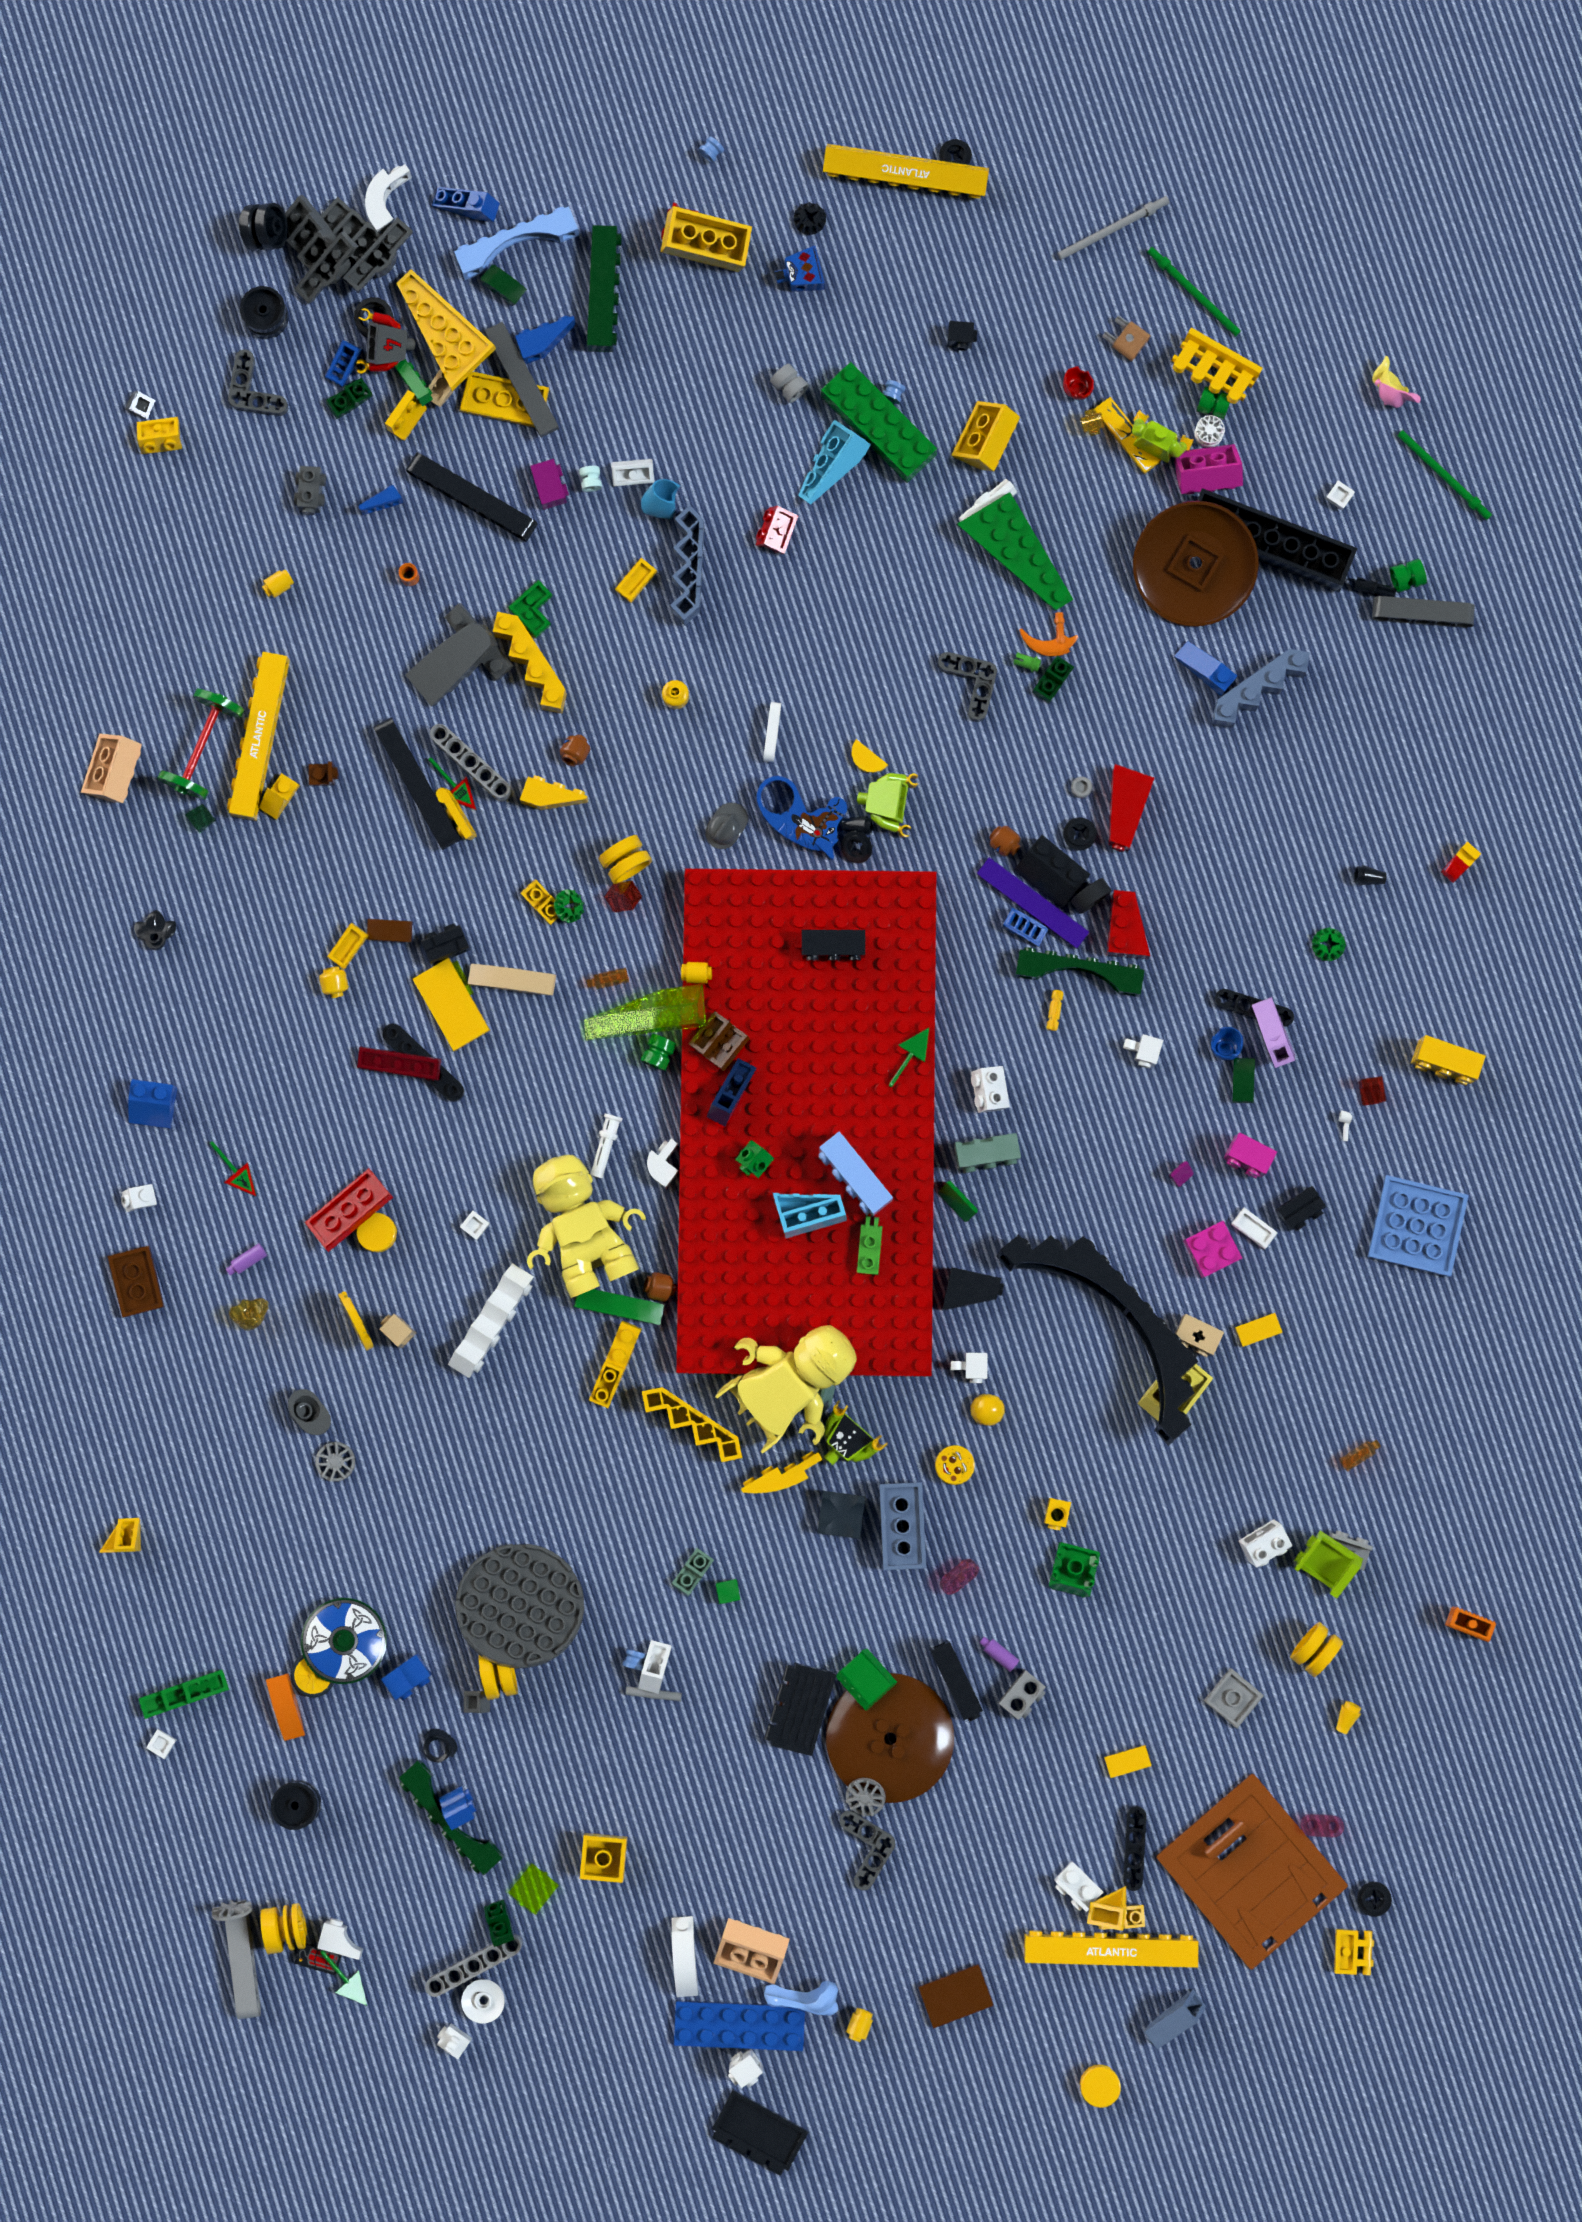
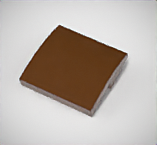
M714 1011L689 1042V1045L722 1071H725L750 1038Z

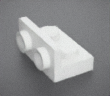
M1073 1861L1054 1879L1057 1883L1056 1889L1064 1896L1066 1894L1073 1898L1071 1903L1079 1911L1083 1908L1087 1912L1090 1902L1096 1901L1103 1893Z

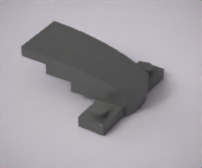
M300 195L285 212L288 224V239L286 241L299 253L297 258L310 269L295 287L300 296L310 304L326 286L343 280L351 265L348 258L358 248V245L345 231L340 232L336 237L304 195Z
M339 197L321 214V217L336 237L340 232L345 231L358 245V248L348 258L355 265L343 277V280L357 293L374 276L380 278L392 270L397 260L396 251L413 234V230L397 217L385 232L380 235L368 221L366 222L354 209L349 208Z
M462 603L457 604L444 617L457 633L431 651L406 674V677L430 706H435L448 692H452L465 677H469L481 662L496 680H500L513 667L512 663L497 647L498 644L491 631L484 625L477 623Z

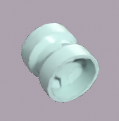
M586 466L579 469L580 477L583 480L581 483L582 491L593 492L602 489V483L598 477L600 475L598 466Z

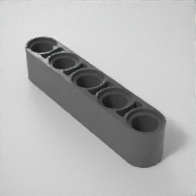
M1377 596L1373 598L1372 619L1385 622L1467 628L1474 626L1475 605L1465 602Z

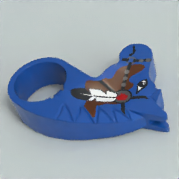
M773 776L763 781L757 791V805L768 825L790 842L808 850L824 852L833 860L834 853L832 848L839 841L837 839V827L847 812L845 800L841 797H834L829 800L826 808H819L812 813H808L792 781L782 776ZM783 783L792 790L794 802L789 812L786 811L780 815L769 812L763 806L761 795L768 785Z

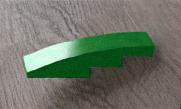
M592 1289L576 1296L574 1307L660 1325L665 1304Z
M222 1669L139 1698L138 1702L144 1719L227 1691L229 1688Z

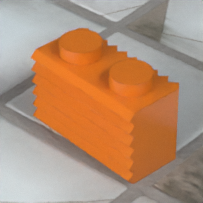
M1453 1606L1445 1626L1489 1642L1496 1623L1483 1616Z

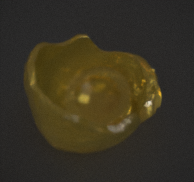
M257 1298L253 1301L243 1299L239 1305L233 1306L230 1309V1318L243 1330H253L259 1327L265 1319L266 1312L269 1309V1302L263 1298Z

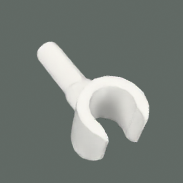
M1341 1111L1338 1121L1344 1123L1343 1141H1348L1349 1124L1352 1120V1115L1346 1111Z

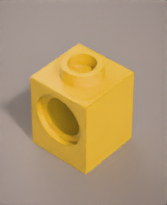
M1049 1498L1044 1523L1048 1524L1049 1529L1060 1531L1061 1527L1066 1528L1071 1502ZM1058 1508L1062 1511L1063 1517L1059 1521H1054L1051 1513L1054 1509Z

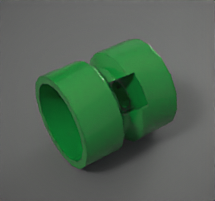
M1205 386L1196 412L1205 415L1212 413L1213 416L1224 420L1230 404L1226 398L1228 393L1221 391L1219 394L1210 392L1209 388Z
M1420 559L1409 561L1406 563V566L1399 564L1390 567L1391 581L1397 593L1409 590L1410 586L1416 588L1427 583L1426 572Z
M652 1033L648 1042L650 1049L645 1050L641 1061L656 1069L666 1071L670 1061L668 1055H673L677 1044L665 1037Z

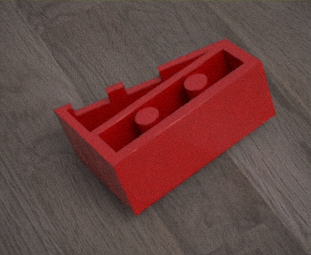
M1114 890L1112 893L1106 956L1147 960L1150 957L1135 892Z

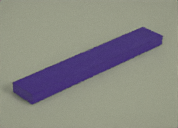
M990 857L977 872V876L1076 950L1089 934L1088 930Z

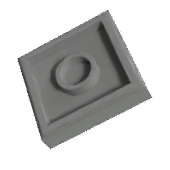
M1229 1668L1203 1701L1238 1729L1264 1695L1232 1668Z

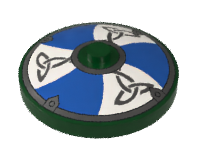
M351 1598L333 1599L317 1607L306 1620L301 1634V1650L309 1668L320 1678L335 1684H351L371 1675L380 1665L387 1646L386 1630L380 1616L366 1603Z

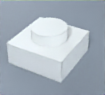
M1337 481L1327 495L1326 500L1343 510L1355 491Z
M472 1211L460 1228L478 1240L490 1223Z
M157 1729L146 1748L166 1759L177 1740L162 1730Z

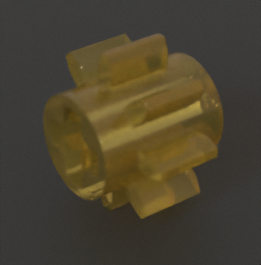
M1094 409L1084 411L1085 417L1080 418L1084 433L1089 432L1091 436L1101 434L1100 428L1105 427L1101 412L1096 413Z

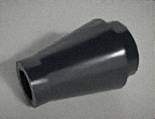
M868 816L843 818L841 829L848 832L856 830L857 832H864V835H871L873 820L868 818Z
M1365 865L1357 866L1354 872V882L1359 883V885L1385 884L1387 878L1386 872Z

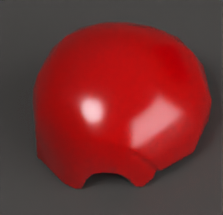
M1078 366L1068 369L1063 378L1064 392L1076 400L1088 398L1094 389V380L1089 371H1082Z

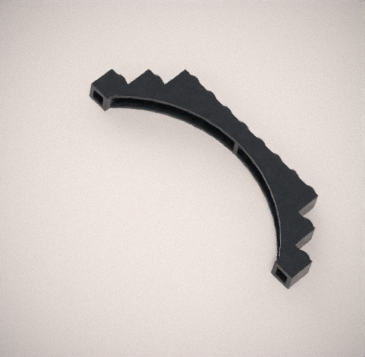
M1018 1234L1000 1249L996 1257L1010 1272L1013 1269H1035L1063 1275L1093 1289L1111 1302L1137 1331L1151 1358L1157 1377L1160 1407L1158 1426L1154 1431L1169 1446L1192 1425L1189 1422L1188 1416L1178 1409L1195 1393L1191 1384L1182 1379L1197 1364L1198 1360L1195 1354L1182 1344L1177 1334L1172 1333L1168 1329L1166 1322L1162 1318L1157 1317L1152 1307L1138 1296L1137 1290L1124 1281L1123 1275L1113 1269L1109 1260L1095 1249V1245L1091 1240L1082 1236L1067 1250H1064L1062 1243L1050 1235L1032 1250L1030 1243Z

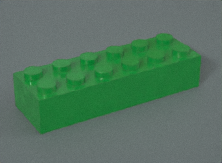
M852 362L821 389V398L861 438L870 443V447L906 483L937 456V448Z

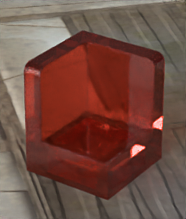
M633 881L613 884L604 897L613 912L633 910L642 898V895Z
M1382 1076L1358 1081L1363 1106L1386 1102Z

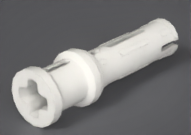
M604 1114V1125L602 1130L599 1131L601 1139L590 1175L602 1179L613 1140H616L618 1137L616 1133L619 1122L623 1120V1118Z

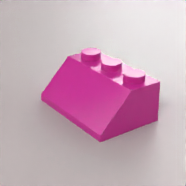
M1235 444L1186 450L1180 457H1174L1177 482L1181 494L1191 495L1201 492L1202 488L1213 492L1217 489H1234L1243 486V466Z

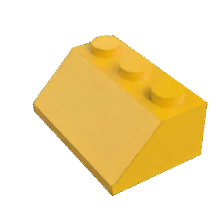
M977 401L951 456L980 470L994 472L1020 416L1005 404Z

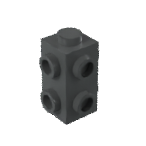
M300 466V471L296 472L295 478L296 485H298V493L295 492L294 505H297L299 511L304 515L320 513L321 506L324 507L325 503L322 486H326V474H323L321 467Z

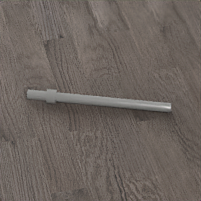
M1165 196L1153 203L1149 202L1143 205L1142 209L1057 253L1060 260L1146 215L1149 217L1155 214L1156 210L1170 203L1168 197Z

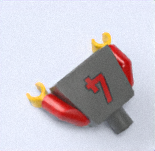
M363 308L361 310L367 311L368 317L366 319L359 318L362 321L371 319L372 322H369L366 361L364 359L356 361V364H364L365 368L357 369L356 371L361 374L366 372V370H370V372H386L397 365L399 361L405 360L406 350L413 351L415 349V340L407 338V331L401 329L400 323L391 316L378 312L373 314L368 309Z

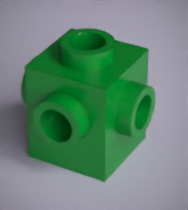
M750 1140L735 1160L741 1164L739 1169L746 1175L750 1176L752 1173L759 1178L774 1158L765 1149Z

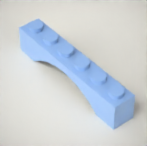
M569 206L566 208L559 207L553 213L539 215L528 223L521 222L515 225V228L500 230L492 237H482L477 240V243L472 245H462L454 253L464 279L467 280L483 274L499 253L516 243L533 239L552 240L561 243L579 236V231Z

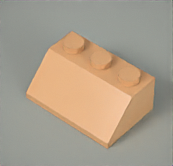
M99 734L81 793L110 802L124 803V799L128 795L130 781L134 776L136 762L141 754L142 744L124 736Z
M728 1918L713 1964L775 1984L790 1939Z

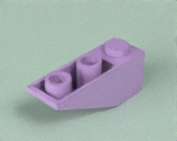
M1272 997L1252 1004L1275 1068L1295 1061V1052Z

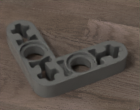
M240 350L236 354L228 395L230 405L236 410L274 416L285 415L289 407L283 396L250 391L255 358L249 350ZM248 356L250 361H246V370H243V362L240 359ZM239 375L247 376L245 384L240 385L236 382ZM238 395H240L243 400H248V396H250L249 406H247L246 401H239V403L236 404L235 400L233 399L237 398ZM256 398H262L264 404L262 407L257 408L253 406V401ZM268 399H270L271 404L275 405L278 404V401H281L283 407L276 410L275 406L269 405V409H267Z
M951 652L942 653L938 659V667L941 671L976 680L968 715L975 722L983 721L987 715L997 675L996 666L991 662ZM946 657L950 658L952 663H956L957 659L960 660L958 670H954L956 665L949 664L948 667H945L941 661L946 660ZM964 662H970L973 665L971 672L968 673L962 670L961 666ZM977 664L980 665L979 669L986 670L987 667L991 668L990 671L993 674H989V677H986L984 672L978 671V675H975ZM979 687H986L989 693L986 697H980L977 694ZM974 699L979 702H987L986 705L982 703L981 711L984 713L979 714V717H976L975 712L972 711V709L976 710L978 702H974Z
M846 1810L839 1818L841 1827L872 1846L854 1877V1884L858 1889L868 1890L875 1882L894 1850L895 1839L890 1833L856 1812ZM853 1815V1821L859 1823V1820L863 1821L857 1832L853 1831L856 1826L852 1824L845 1825L844 1816L849 1817ZM864 1826H871L874 1833L871 1837L866 1838L861 1834ZM888 1837L892 1845L885 1847L883 1853H886V1856L883 1857L881 1853L874 1851V1849L877 1847L880 1850L882 1847L880 1840H885ZM874 1855L881 1859V1864L876 1868L871 1867L868 1863L869 1858ZM866 1866L870 1871L876 1873L874 1876L870 1873L867 1877L869 1884L864 1883L861 1886L859 1885L860 1880L858 1877L865 1875L867 1871L863 1870V1868Z

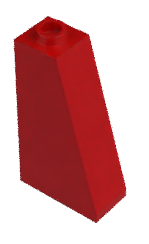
M1117 764L1114 765L1112 771L1109 845L1116 851L1124 852V850L1129 851L1154 777Z

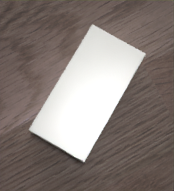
M1243 1207L1231 1223L1233 1227L1264 1250L1278 1233L1245 1207Z

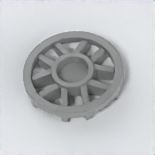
M327 1443L320 1448L316 1455V1469L328 1481H342L353 1472L355 1468V1455L351 1448L344 1443ZM335 1445L336 1453L332 1454L330 1446ZM338 1445L344 1447L345 1450L339 1453ZM326 1448H327L328 1456L321 1454V1453L323 1452V1450L326 1449ZM349 1452L350 1457L344 1459L342 1455ZM319 1458H327L326 1463H319ZM352 1459V1465L348 1467L344 1462ZM320 1466H327L324 1472L321 1471ZM344 1466L349 1472L344 1474L340 1469ZM329 1469L333 1470L331 1478L326 1476ZM336 1471H338L342 1477L334 1478Z
M858 1778L852 1781L846 1790L845 1801L849 1805V1809L862 1815V1817L874 1816V1814L881 1811L885 1804L886 1796L884 1789L873 1779ZM861 1782H866L865 1788L860 1784ZM869 1783L875 1786L872 1790L868 1788ZM855 1785L859 1792L852 1787ZM876 1789L880 1791V1794L874 1793ZM857 1800V1803L853 1805L852 1801ZM865 1806H868L870 1811H866Z
M230 1900V1904L221 1903V1906L212 1908V1918L218 1921L238 1919L251 1913L252 1905L250 1901L246 1902V1900L235 1903L233 1900Z

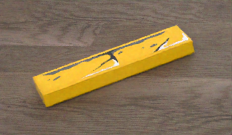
M1111 397L1094 408L1096 415L1144 474L1161 462V459L1133 445L1137 438L1132 433L1133 424Z

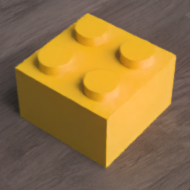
M585 1833L583 1837L580 1879L623 1883L628 1837Z

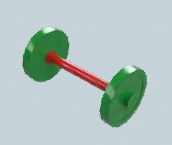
M197 688L193 698L212 709L183 776L161 770L157 779L174 788V791L182 795L187 794L206 800L209 791L190 781L219 712L241 718L244 709L219 693L215 694Z

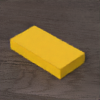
M640 558L618 584L615 591L632 603L654 577L657 570L643 558Z
M350 923L327 957L341 968L346 969L369 935L354 923Z
M1276 1313L1235 1327L1242 1347L1283 1333Z
M1146 1745L1104 1757L1110 1778L1152 1766Z

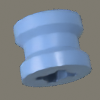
M709 136L706 139V144L701 145L698 150L706 160L714 163L716 156L722 154L724 148L715 138Z
M887 380L885 384L886 390L882 394L891 403L900 404V396L904 393L905 386L899 382Z
M626 1648L625 1653L627 1657L622 1665L642 1671V1663L647 1654Z

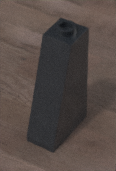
M947 1640L930 1648L929 1650L963 1720L968 1719L970 1722L981 1716L980 1712L983 1709L950 1641Z

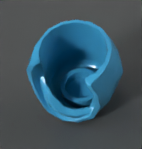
M668 479L655 481L641 498L643 513L652 517L671 520L676 511L675 497L680 485Z

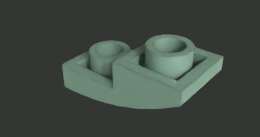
M696 1548L671 1585L689 1597L714 1559Z

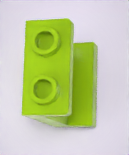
M1320 1530L1316 1536L1312 1535L1306 1543V1546H1308L1304 1552L1301 1550L1295 1557L1296 1565L1294 1570L1298 1572L1300 1569H1303L1330 1587V1595L1337 1599L1361 1568L1363 1558Z

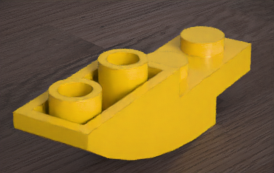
M623 1320L621 1321L589 1401L609 1408L642 1328Z
M811 1451L801 1457L803 1462L796 1465L793 1462L783 1468L785 1471L783 1474H781L778 1467L773 1469L770 1466L761 1471L763 1476L755 1480L754 1477H751L743 1482L744 1487L741 1490L743 1493H767L791 1487L808 1479L805 1470L823 1459L819 1453L814 1454Z

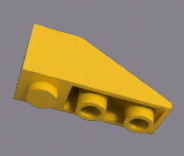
M536 775L533 778H527L520 798L521 804L539 810L588 803V797L584 791L579 789L571 791L565 789L563 784L557 782L550 784L545 782L546 779Z

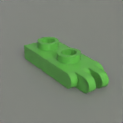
M866 1216V1224H861L857 1273L878 1275L882 1226H878L879 1217L874 1218V1225H870L869 1216Z

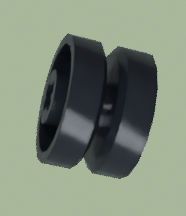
M276 203L251 204L242 209L239 217V230L244 245L252 251L274 250L284 246L288 236V224L285 213L280 205Z
M258 286L246 292L241 300V317L251 334L258 338L269 339L277 337L284 331L288 324L289 313L278 291L271 287Z
M293 1780L282 1785L274 1793L271 1800V1813L274 1820L281 1827L289 1830H299L308 1826L318 1817L321 1810L319 1791L311 1783L304 1780ZM294 1801L298 1802L299 1808L293 1807L292 1804L295 1803Z

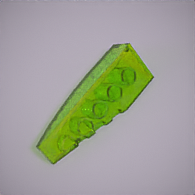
M703 984L661 989L584 1019L585 1041L706 1026Z

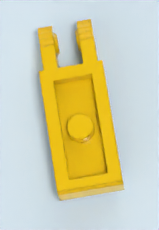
M444 787L438 788L435 795H437L438 801L445 803L448 808L446 813L458 825L456 827L458 834L468 840L477 837L475 830L451 791Z

